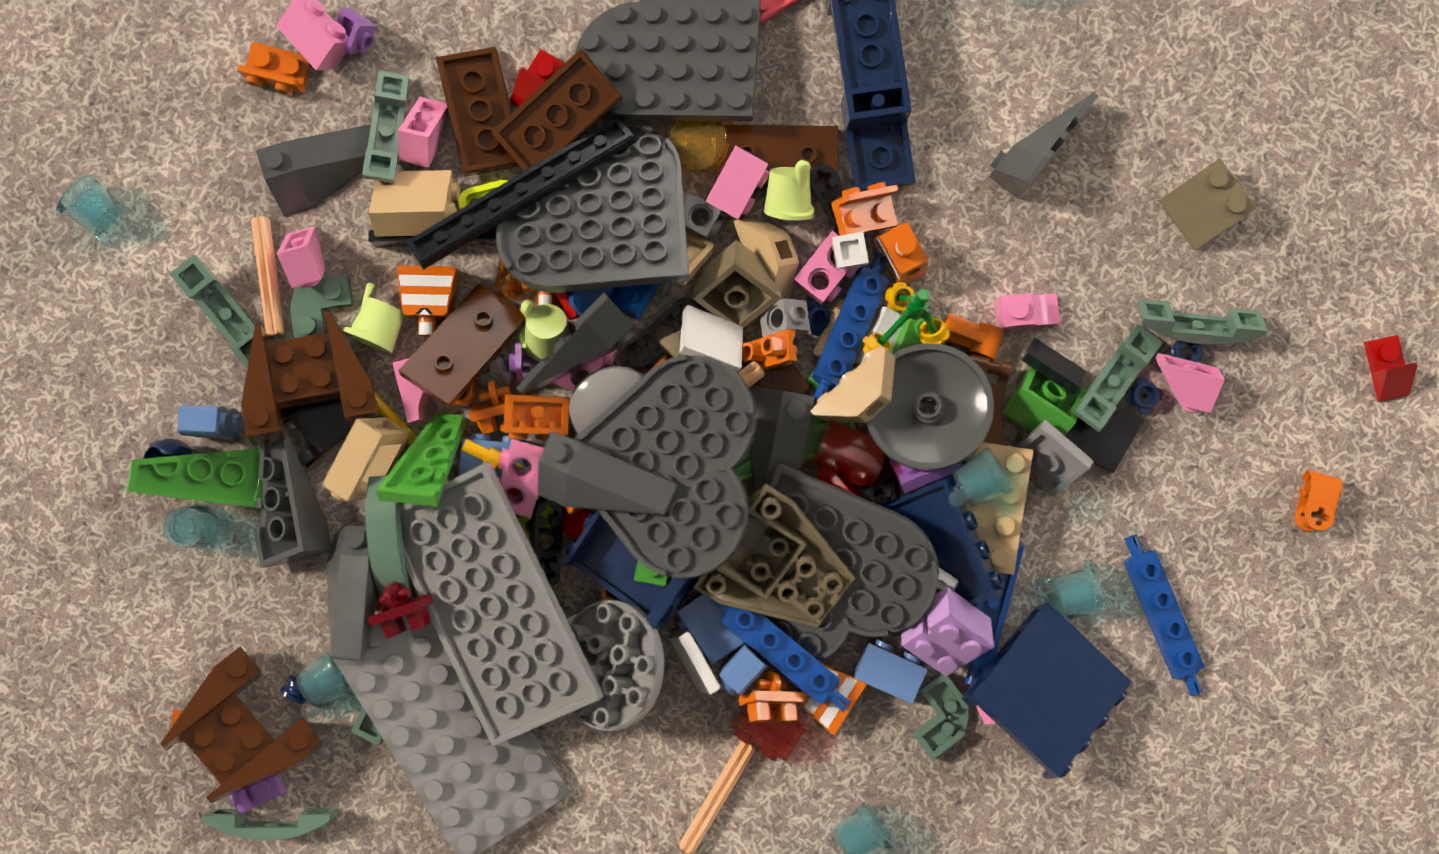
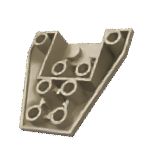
M766 484L747 498V528L736 552L716 570L698 576L694 588L722 605L818 628L855 577L794 501Z

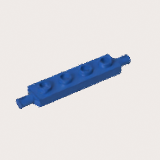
M875 253L871 266H861L855 275L811 376L819 384L814 394V403L824 393L833 390L840 384L839 381L842 376L849 372L853 366L863 338L866 336L889 282V279L881 273L886 262L882 253Z
M1137 534L1126 537L1124 540L1131 556L1124 561V565L1172 679L1184 680L1190 696L1198 695L1203 690L1200 687L1196 674L1205 666L1156 551H1143Z
M1021 543L1018 546L1014 575L1000 573L1004 582L1002 595L998 600L993 601L989 599L974 605L991 618L994 647L967 663L969 664V669L964 682L966 684H973L980 675L981 669H985L997 653L1025 547Z
M713 599L710 600V603L714 604L724 613L721 624L818 705L829 700L842 712L847 709L846 706H849L851 701L837 691L841 679L765 616L722 605Z

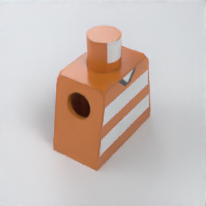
M907 222L898 224L871 238L878 253H882V256L885 257V266L895 283L904 282L908 285L926 275L927 256Z
M397 265L402 313L409 319H418V336L429 337L437 329V319L445 320L454 310L461 271L457 267L429 266L423 270L421 266Z
M819 661L841 679L837 691L850 700L851 703L842 712L829 700L818 705L804 693L805 702L799 705L835 736L867 684L855 679L847 672Z

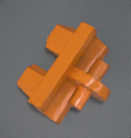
M786 329L742 344L743 362L751 363L756 361L764 371L779 366L791 365L797 361L796 353L798 349L796 345H793L795 330Z
M495 380L488 382L489 391L479 393V399L483 403L472 405V411L469 412L471 422H477L482 434L492 433L499 429L496 416L504 414L505 397L503 396L511 394L509 386L498 388Z
M766 671L762 679L755 681V688L762 691H752L750 695L739 696V706H747L750 723L771 721L770 707H775L776 723H792L797 721V704L805 702L804 692L780 691L786 689V681L780 680V676L776 671Z

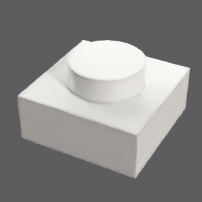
M863 232L832 237L831 241L837 270L868 265L869 260Z

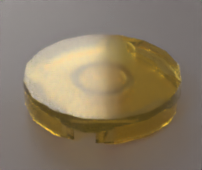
M677 121L671 128L668 138L678 152L681 167L686 171L697 174L717 167L726 156L729 147V137L722 121Z

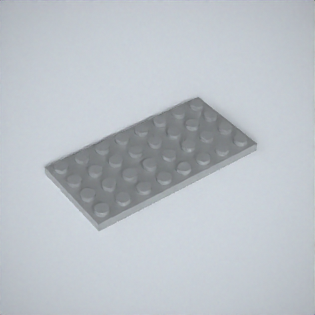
M490 462L484 463L445 483L437 507L404 504L399 507L406 570L419 596L428 593L432 595L434 602L426 606L431 622L492 747L596 702L604 696Z
M402 616L407 630L386 639L380 624L371 627L363 661L333 660L455 854L482 853L571 794L570 789L533 730H529L492 747L432 622L420 629L411 631L406 617ZM329 648L327 651L331 656V648Z

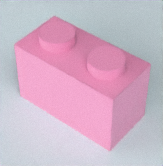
M293 0L276 25L315 70L335 69L347 53L344 50L349 38L346 35V30L327 14L326 8L318 0Z
M735 145L706 202L736 219H739L741 214L747 216L755 202V199L751 197L756 186L762 189L769 177L770 172L766 170L768 163Z

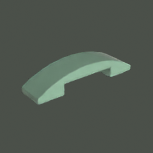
M378 70L374 108L362 178L394 183L399 157L398 130L404 122L409 75Z
M193 255L169 274L189 299H194L231 344L230 349L244 366L248 368L255 323L215 274L196 255Z
M1138 299L1137 301L1141 322L1144 326L1160 335L1178 341L1196 344H1231L1266 336L1268 332L1262 313L1257 310L1230 308L1226 317L1172 312L1170 303L1167 301Z
M1137 324L1099 372L1073 413L1100 432L1116 410V405L1163 342Z
M387 475L371 476L368 480L366 495V534L375 584L379 595L382 596L387 584L398 582L403 588L408 587L411 590V596L407 597V600L415 598L414 585L406 570L399 507L405 503L379 501L376 490Z
M307 808L298 815V821H245V813L240 814L238 809H213L203 815V822L222 833L242 839L258 841L282 840L301 836L320 828L338 815V808Z

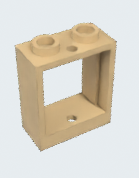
M387 417L356 419L322 485L332 491L331 495L335 499L342 502L366 499L369 477L388 475L411 433Z

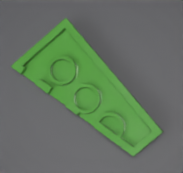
M435 413L377 488L376 492L379 501L438 506L466 427L463 415Z
M260 448L131 460L126 492L257 508V498H262L263 481L258 476Z

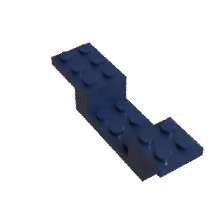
M825 0L827 16L833 17L844 91L841 110L853 188L859 187L860 191H867L868 186L880 182H885L886 187L898 185V187L914 185L916 179L907 120L912 109L895 0Z

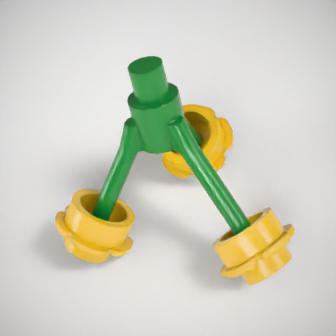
M904 282L894 283L892 288H888L885 293L888 308L904 313L884 335L873 332L869 337L865 336L863 338V343L865 344L863 347L864 353L867 354L873 349H878L881 345L891 351L892 345L889 339L910 318L915 320L925 319V322L920 327V341L922 344H944L950 336V330L943 320L931 317L928 307L929 291L920 289L917 293H914L913 289Z

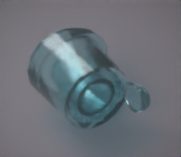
M86 175L78 179L65 191L56 207V214L61 218L70 217L92 232L101 245L110 248L115 244L116 240L106 231L122 215L124 206L94 176Z
M990 447L952 472L960 489L950 493L949 503L953 507H960L968 500L974 508L1014 491L1007 474Z
M205 503L178 507L167 515L164 522V534L168 541L175 546L194 550H210L220 546L227 538L229 532V520L225 512L217 506Z
M1089 559L1083 560V568L1065 576L1040 578L1034 581L1036 589L1051 585L1059 610L1066 620L1108 610L1103 589Z
M328 651L297 674V685L301 694L309 704L314 706L307 713L310 718H315L333 700L345 694L356 697Z
M863 802L832 830L845 854H877L884 849L890 851L897 849V845L889 830L867 802Z

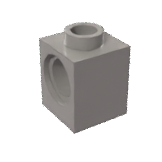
M688 193L684 200L686 230L707 241L710 236L716 238L724 221L720 220L721 210ZM703 213L709 217L708 223L704 226L695 225L692 219L696 214Z
M783 298L760 315L763 337L786 329L795 330V337L810 331L806 301Z

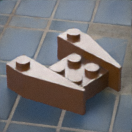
M330 311L325 312L328 327L327 333L268 343L267 334L261 324H255L241 402L246 437L253 446L286 439L281 409L341 398L344 417L349 427L353 426L356 419L380 418L373 385Z
M241 646L212 668L160 743L168 751L183 739L221 785L206 797L210 803L296 768L322 746V741L302 718L274 740L238 698L237 695L262 675L259 667Z

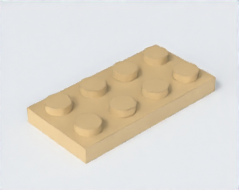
M983 442L975 453L966 459L962 485L965 493L963 502L967 511L971 510L976 517L978 523L976 531L980 540H984L990 549L991 558H989L993 570H998L999 573L1014 575L1033 450Z

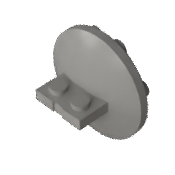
M618 600L595 602L580 611L569 624L604 695L600 700L577 709L572 713L584 724L597 730H622L635 725L653 707L663 682L664 652L656 628L653 629L645 620L647 615L638 607L628 602Z

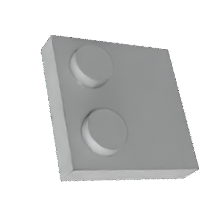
M1046 420L1014 446L1033 450L1030 470L1039 476L1035 482L1053 497L1089 470L1094 462Z

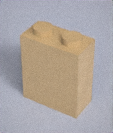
M396 171L394 183L376 180L368 212L375 237L416 236L457 212L455 201H459L460 186L459 183H454L452 171Z

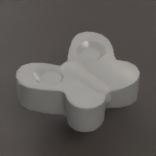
M496 356L489 364L490 370H484L476 380L485 387H488L489 381L495 380L498 388L509 385L515 377L513 373L507 371L504 360Z

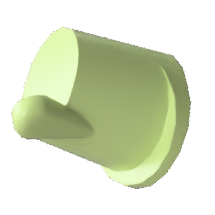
M800 160L795 168L777 167L770 169L764 213L766 215L795 221L814 217V207L811 205V166L809 162Z
M368 283L359 314L352 326L343 327L341 332L358 342L392 354L405 316L401 310L380 300L370 298L375 284Z
M526 299L520 308V311L526 318V323L519 334V343H522L523 352L535 361L540 362L545 357L551 359L555 355L552 352L555 348L554 345L562 337L570 334L567 318L563 310L555 305L541 304L534 307V302Z

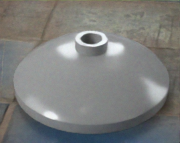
M610 366L593 371L584 377L575 387L569 403V419L575 434L578 435L645 375L628 367Z

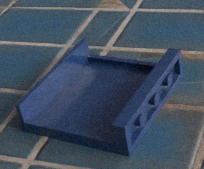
M952 475L892 499L891 503L887 504L885 502L880 504V506L907 517L921 528L935 550L938 567L958 580L954 592L975 605L989 599L993 601L998 600L1002 595V588H1004L1003 579L999 571L993 570L989 561V558H991L990 549L984 540H980L976 531L978 528L976 517L971 510L967 511L963 499H965L964 490L959 481H954ZM901 630L891 633L892 637L901 635Z
M598 510L596 513L592 512L583 524L585 529L580 537L574 539L566 550L567 557L563 563L575 566L621 601L638 607L647 615L645 620L653 629L663 628L696 577H669L667 587L634 581L638 560L632 555Z
M1047 602L1036 606L961 699L969 707L978 706L1042 766L1045 769V772L1042 774L1045 779L1062 778L1072 769V760L1075 756L1088 748L1091 743L1090 737L1094 731L1106 724L1109 719L1108 713L1112 707L1124 700L1127 695L1125 690L1132 681Z

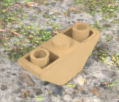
M760 217L735 220L733 223L741 244L761 259L779 289L781 299H790L799 260L789 233Z
M882 345L878 349L871 350L865 355L863 362L855 370H851L842 376L839 381L840 384L831 392H826L820 396L816 406L810 411L813 415L824 421L868 423L891 402L895 356Z

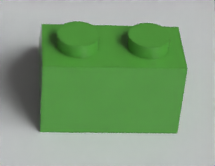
M1029 366L1009 396L1002 413L1012 422L1021 425L1030 432L1046 420L1065 436L1076 423L1078 416L1073 412L1087 390L1081 386L1075 394H1072Z

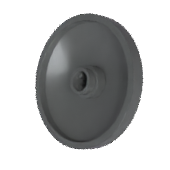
M935 343L916 344L893 354L895 356L891 402L866 423L874 442L890 459L911 469L936 471L953 467L963 462L981 446L992 423L994 400L992 389L985 373L968 355L947 345Z

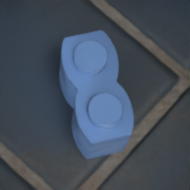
M181 405L179 407L177 431L182 436L236 439L238 433H241L243 430V417L239 415V411L235 408L207 405Z
M743 643L719 668V684L731 695H734L735 692L742 695L768 667L767 662Z

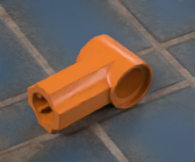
M952 313L946 315L944 323L948 325L950 330L947 342L968 349L970 354L975 355V353L990 358V361H995L1005 334L1003 329L989 323L979 322L978 324Z

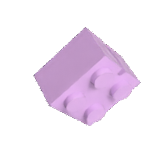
M947 586L935 594L927 610V619L925 613L914 625L901 630L902 646L946 677L994 647L991 618Z

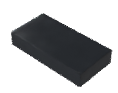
M1036 338L1032 340L1022 359L1024 363L1072 394H1075L1080 389L1087 372Z

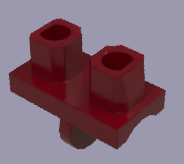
M398 582L387 584L384 588V594L380 596L381 604H387V607L383 608L380 613L367 617L370 626L380 624L386 639L407 630L402 616L406 617L411 631L431 623V619L426 606L434 602L431 593L407 600V597L411 596V590L408 587L403 588Z

